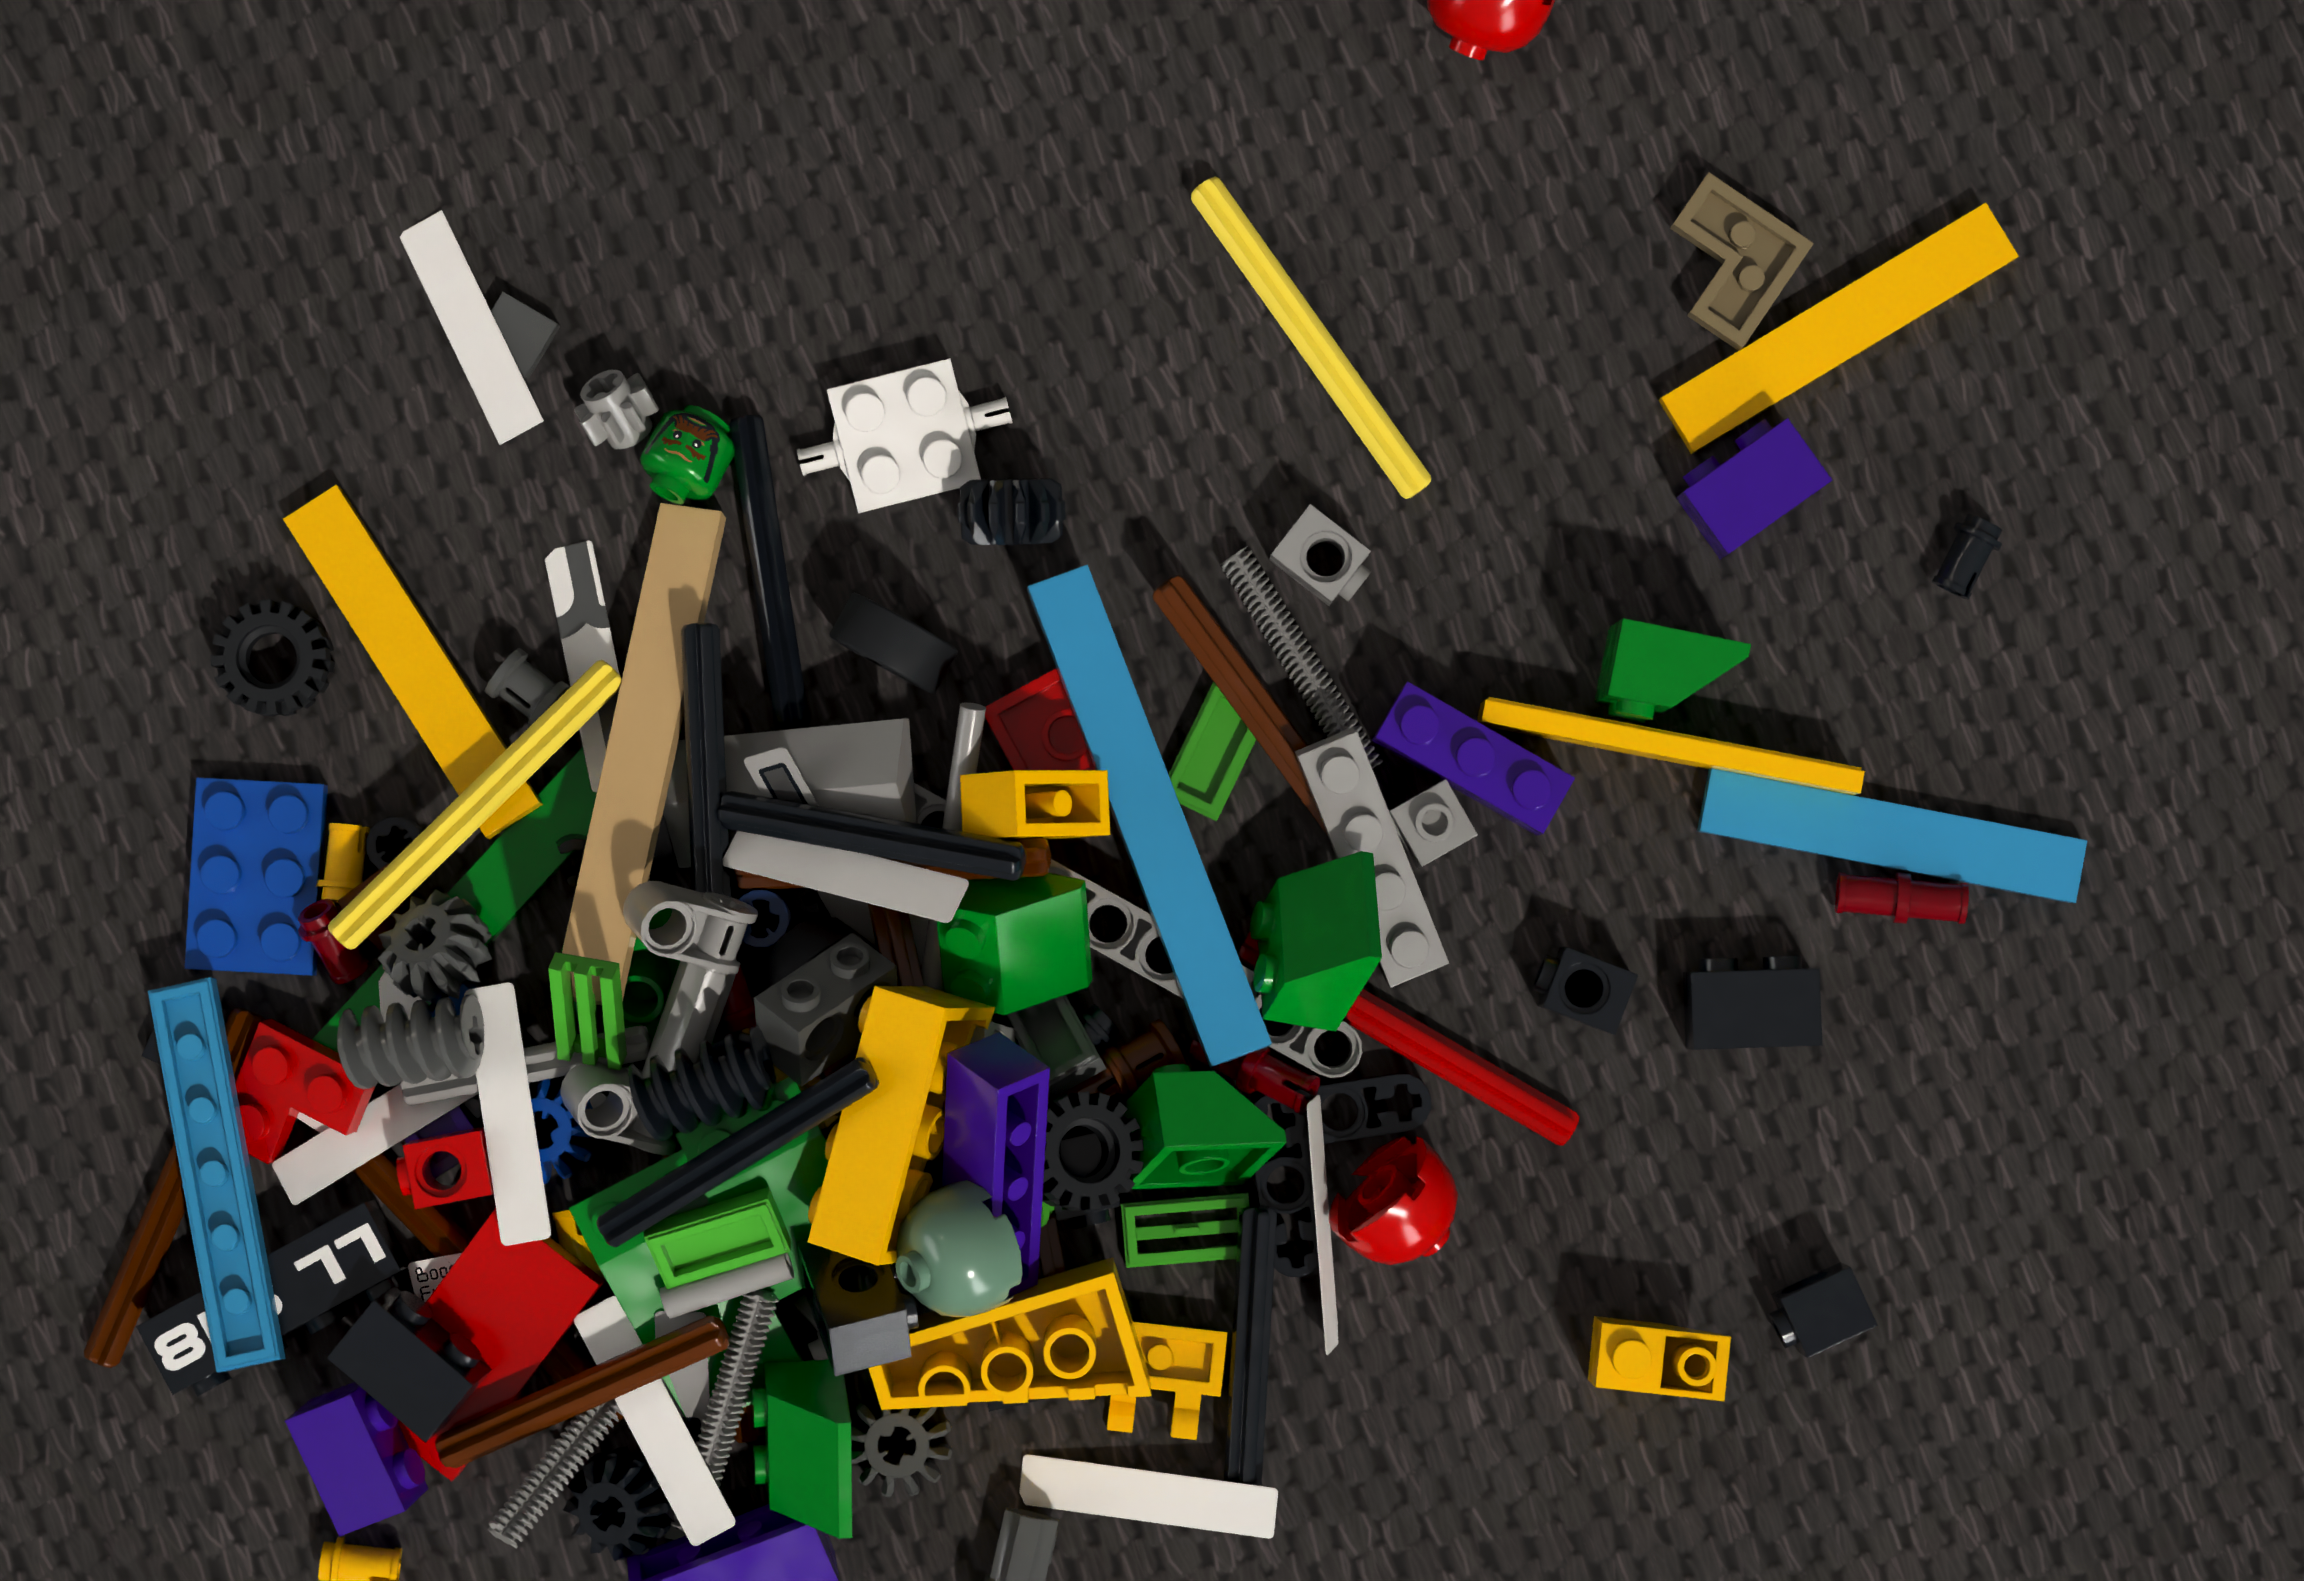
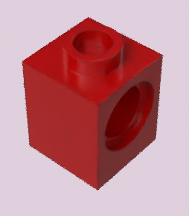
M484 1127L412 1140L403 1145L404 1157H399L396 1160L401 1192L404 1196L412 1195L415 1209L494 1194ZM436 1152H449L458 1159L461 1165V1176L457 1184L444 1185L433 1177L430 1164Z

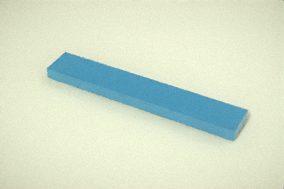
M1713 768L1708 770L1697 829L1698 832L2068 903H2076L2087 840Z
M208 977L149 990V1001L216 1372H226L286 1359L217 980Z

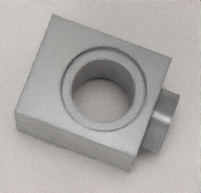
M1311 504L1269 558L1272 563L1328 606L1331 605L1338 595L1349 602L1371 573L1369 569L1362 565L1371 551ZM1319 543L1333 545L1342 556L1341 570L1332 576L1317 575L1308 566V550Z
M1446 779L1389 811L1399 838L1416 868L1425 866L1478 835Z

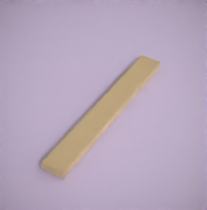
M660 503L562 950L564 954L619 963L622 1002L636 941V935L624 919V902L635 887L649 881L684 718L681 629L684 625L704 623L726 522V517L722 511ZM571 972L574 1001L577 1002L574 972ZM592 975L596 1005L602 1006L600 976Z

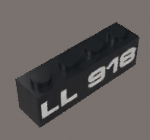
M376 1199L358 1205L267 1255L284 1350L288 1348L283 1338L284 1335L304 1324L310 1335L345 1317L339 1305L355 1296L362 1294L366 1303L369 1304L392 1287L398 1288L402 1286L396 1274L407 1269L410 1262ZM202 1291L136 1326L172 1395L191 1386L196 1397L232 1378L228 1371L216 1372Z

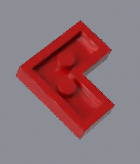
M273 1019L259 1022L235 1082L248 1154L266 1164H271L281 1158L299 1112L345 1136L357 1132L375 1086L370 1089L355 1087L348 1079L342 1067L339 1053Z

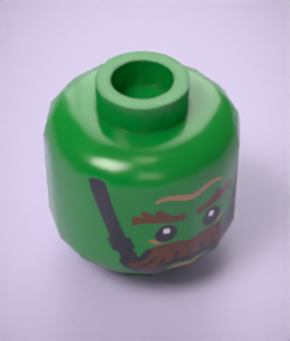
M686 405L684 410L665 412L640 457L644 471L652 478L649 485L652 491L675 504H683L686 498L694 500L710 498L735 454L734 444L728 436L729 426L717 415L694 405Z

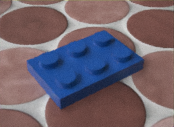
M196 777L184 969L317 975L318 953L311 942L301 939L298 932L301 925L298 921V916L307 906L321 900L322 888L316 887L317 880H322L328 785Z

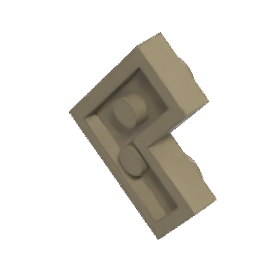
M1708 172L1670 227L1671 230L1722 263L1687 316L1736 350H1741L1814 243Z

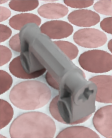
M648 881L639 884L627 896L624 902L623 915L629 928L650 952L658 956L680 960L641 1072L643 1078L650 1077V1058L652 1056L658 1055L668 1071L675 1069L674 1052L676 1049L683 1048L694 1064L700 1062V1042L707 1040L712 1044L735 976L741 965L736 956L747 925L755 923L759 914L758 910L751 905L726 895L712 892L702 893L661 881ZM665 908H672L669 920L662 927L649 929V922L653 915ZM597 1062L595 1066L581 1063L566 1074L561 1085L560 1094L562 1101L586 1134L597 1139L632 1145L654 1154L672 1155L677 1147V1141L673 1138L676 1130L675 1126L670 1138L659 1141L652 1137L640 1120L631 1096L629 1070L623 1068L621 1070L610 1069L608 1065ZM601 1091H609L605 1102L599 1107L585 1109L588 1100L594 1094Z

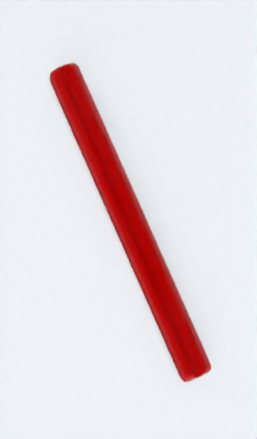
M1249 932L1239 949L1238 956L1240 962L1255 969L1259 957L1258 940L1252 939ZM1362 989L1343 1019L1347 1024L1556 1145L1564 1146L1577 1128L1579 1122L1577 1112Z

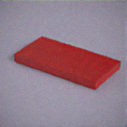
M495 1208L426 1301L433 1314L431 1318L450 1334L456 1333L470 1340L480 1351L482 1356L480 1360L492 1370L449 1423L426 1443L398 1419V1424L409 1448L415 1450L423 1460L451 1482L456 1479L467 1464L458 1468L445 1467L440 1461L439 1453L435 1446L436 1438L446 1431L514 1402L574 1323L576 1316L583 1311L605 1280L551 1237L521 1244L503 1245L500 1239Z

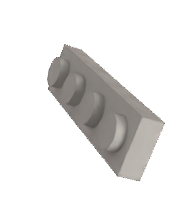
M1352 727L1294 751L1337 859L1360 851L1373 853L1382 959L1379 964L1390 988L1449 964L1357 730Z

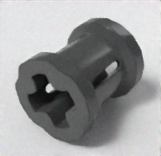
M518 648L496 670L485 688V693L493 699L500 696L529 718L528 726L530 727L570 686L563 681L553 682L527 662L528 654L521 648Z

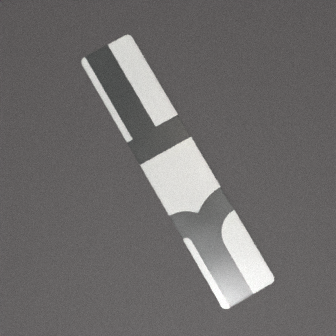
M584 541L555 548L545 558L570 686L599 660L607 662L619 674L593 543L591 541ZM619 691L579 729L593 792L598 790Z

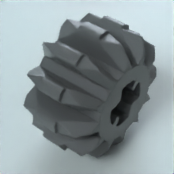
M436 889L427 901L411 895L410 908L406 913H391L395 924L394 929L378 935L382 946L386 949L378 960L381 962L383 970L394 980L393 984L405 995L410 994L413 998L419 996L422 1000L435 1005L443 993L459 999L461 984L466 980L480 982L475 968L478 964L492 959L488 948L484 945L492 935L488 931L487 924L476 914L477 910L465 899H460L457 896L451 898L448 894L441 893Z
M861 1401L855 1410L858 1416L870 1427L851 1424V1440L865 1443L862 1446L851 1449L852 1464L868 1460L870 1465L863 1470L858 1481L863 1486H866L872 1482L877 1473L886 1476L881 1487V1494L885 1497L892 1496L897 1478H903L905 1490L909 1496L917 1495L920 1491V1485L916 1471L920 1472L927 1480L936 1483L941 1478L942 1473L938 1466L927 1457L939 1460H949L951 1458L952 1447L944 1443L932 1441L934 1438L948 1434L952 1429L951 1422L949 1420H940L930 1425L928 1424L927 1419L935 1413L938 1407L921 1408L919 1412L911 1408L881 1410L882 1413L879 1414L869 1403ZM895 1427H903L909 1430L906 1440L914 1438L916 1441V1449L906 1448L902 1457H894L888 1454L891 1445L883 1446L881 1442V1436H891Z

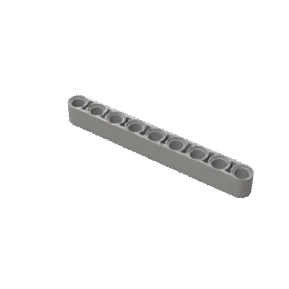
M914 783L917 824L924 825L930 816L945 812L946 800ZM1051 859L1048 873L1085 880L1090 947L1183 998L1173 972L1166 974L1155 972L1146 962L1145 952L1148 944L1153 939L1159 937L1151 914ZM1105 905L1118 907L1127 918L1125 934L1119 940L1111 943L1099 941L1090 930L1092 914L1096 909ZM1242 965L1260 1010L1262 1006L1261 993L1254 990V971ZM1344 1021L1341 1022L1337 1030L1346 1035L1350 1051L1345 1061L1337 1066L1328 1067L1322 1065L1315 1056L1314 1045L1316 1039L1328 1030L1292 1024V1027L1282 1035H1269L1272 1042L1269 1047L1312 1071L1329 1078L1343 1077L1352 1072L1359 1064L1362 1055V1041L1357 1031Z

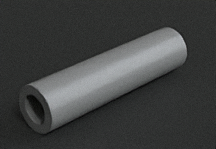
M784 1253L674 1288L666 1289V1286L661 1287V1301L669 1319L793 1279L794 1270L789 1254Z

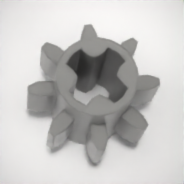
M607 370L592 377L583 386L580 393L584 404L574 409L580 419L581 426L592 444L597 446L607 439L614 449L629 448L642 441L652 429V421L649 415L659 410L640 374L636 373L626 380L623 373L619 370Z

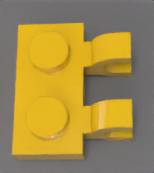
M1133 1321L1150 1376L1151 1389L1175 1392L1170 1436L1173 1438L1197 1440L1201 1395L1221 1397L1228 1332ZM1110 1395L1107 1430L1133 1432L1136 1397L1128 1398V1395Z

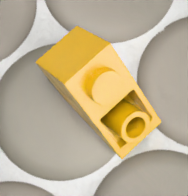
M1594 1316L1587 1380L1597 1388L1725 1401L1731 1336L1662 1323Z

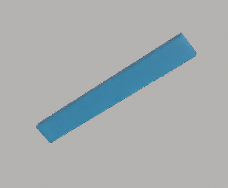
M1088 564L1029 585L1027 587L1028 595L1095 770H1108V792L1111 812L1209 1067H1215L1270 1046L1272 1044Z

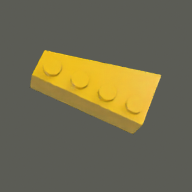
M874 986L872 996L867 998L859 1015L858 1028L862 1035L856 1058L863 1057L869 1062L878 1077L879 1085L871 1093L844 1108L841 1112L839 1123L834 1125L828 1135L825 1145V1157L829 1161L822 1186L815 1192L808 1211V1219L812 1224L808 1243L877 1266L896 1263V1243L900 1223L916 1202L929 1194L933 1179L930 1173L924 1172L927 1161L936 1158L944 1146L947 1053L969 1045L976 1026L988 1030L996 1007L927 986Z
M1112 1257L1039 1279L1037 1285L1013 1295L1014 1297L1008 1303L985 1313L968 1317L942 1316L932 1311L919 1315V1327L909 1330L912 1357L868 1368L881 1410L967 1406V1403L1003 1401V1404L1028 1403L1029 1399L1068 1398V1400L1095 1399V1396L1128 1395V1398L1152 1396L1150 1376L1114 1258Z

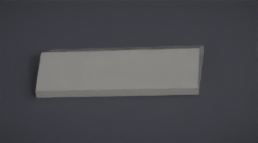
M892 719L724 736L726 792L736 791L762 796L744 764V759L778 747H784L788 750L820 807L917 824L909 719ZM686 740L678 741L663 811L679 868L691 867ZM728 829L729 846L737 832L736 830Z

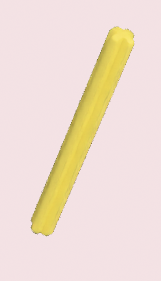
M1214 176L1199 184L1191 192L1193 204L1399 494L1405 499L1418 494L1431 482V475L1220 178Z
M603 660L596 661L329 922V932L345 948L350 950L355 949L620 690L622 678L616 670Z

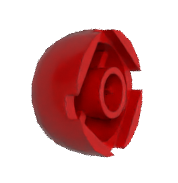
M1427 0V8L1435 24L1452 36L1448 46L1450 49L1483 61L1488 50L1508 53L1525 47L1540 33L1550 15L1555 0Z
M1404 1136L1396 1138L1375 1150L1351 1174L1368 1176L1367 1179L1347 1200L1337 1193L1332 1202L1328 1218L1332 1231L1361 1256L1375 1262L1393 1265L1413 1261L1420 1256H1431L1443 1247L1450 1235L1449 1227L1454 1220L1458 1193L1450 1169L1440 1155L1423 1138L1416 1136V1144H1412Z

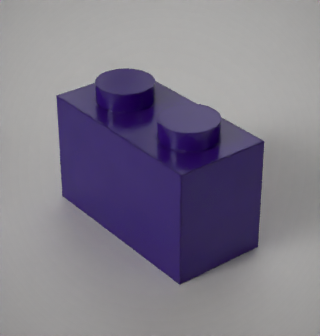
M1765 418L1734 440L1741 450L1735 456L1720 465L1713 455L1682 477L1689 488L1676 497V499L1719 559L1727 556L1832 481L1829 474L1788 418L1774 428L1771 427Z
M356 1382L308 1400L285 1420L339 1537L406 1511L429 1489L425 1482L423 1462L418 1453L409 1448L398 1424V1419Z

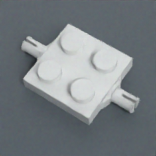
M949 358L827 389L835 420L833 441L804 449L799 448L797 449L799 461L824 455L823 459L800 464L803 476L840 466V469L851 483L858 513H863L958 489L969 480H981L974 453L976 431L1007 423L1012 424L1013 422L1010 412L985 417V414L1008 409L1006 397L969 407L968 402L958 390L952 362Z

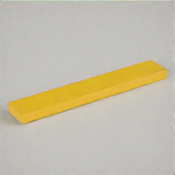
M1984 203L1664 395L1658 401L1692 454L2018 258L2019 255L1987 203Z
M334 485L283 518V520L455 791L460 795L507 747L342 488ZM527 780L479 828L486 838L491 839L542 806L543 803Z
M1488 697L1480 703L1477 722L1490 728L1705 769L1724 770L1849 795L1861 793L1865 771H1861V767Z

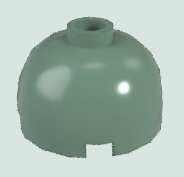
M968 1180L952 1182L918 1200L901 1221L897 1236L896 1273L900 1283L923 1305L942 1316H974L1008 1303L1014 1297L1008 1295L1009 1290L1021 1283L1023 1274L1021 1251L1010 1221L1005 1214L994 1218L989 1208L982 1202L992 1198V1196L983 1187Z

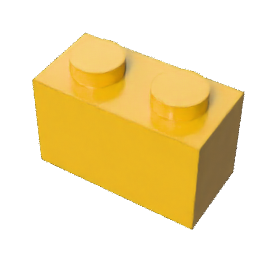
M1012 770L960 775L962 832L1000 839L1037 837L1063 839L1110 835L1108 770Z

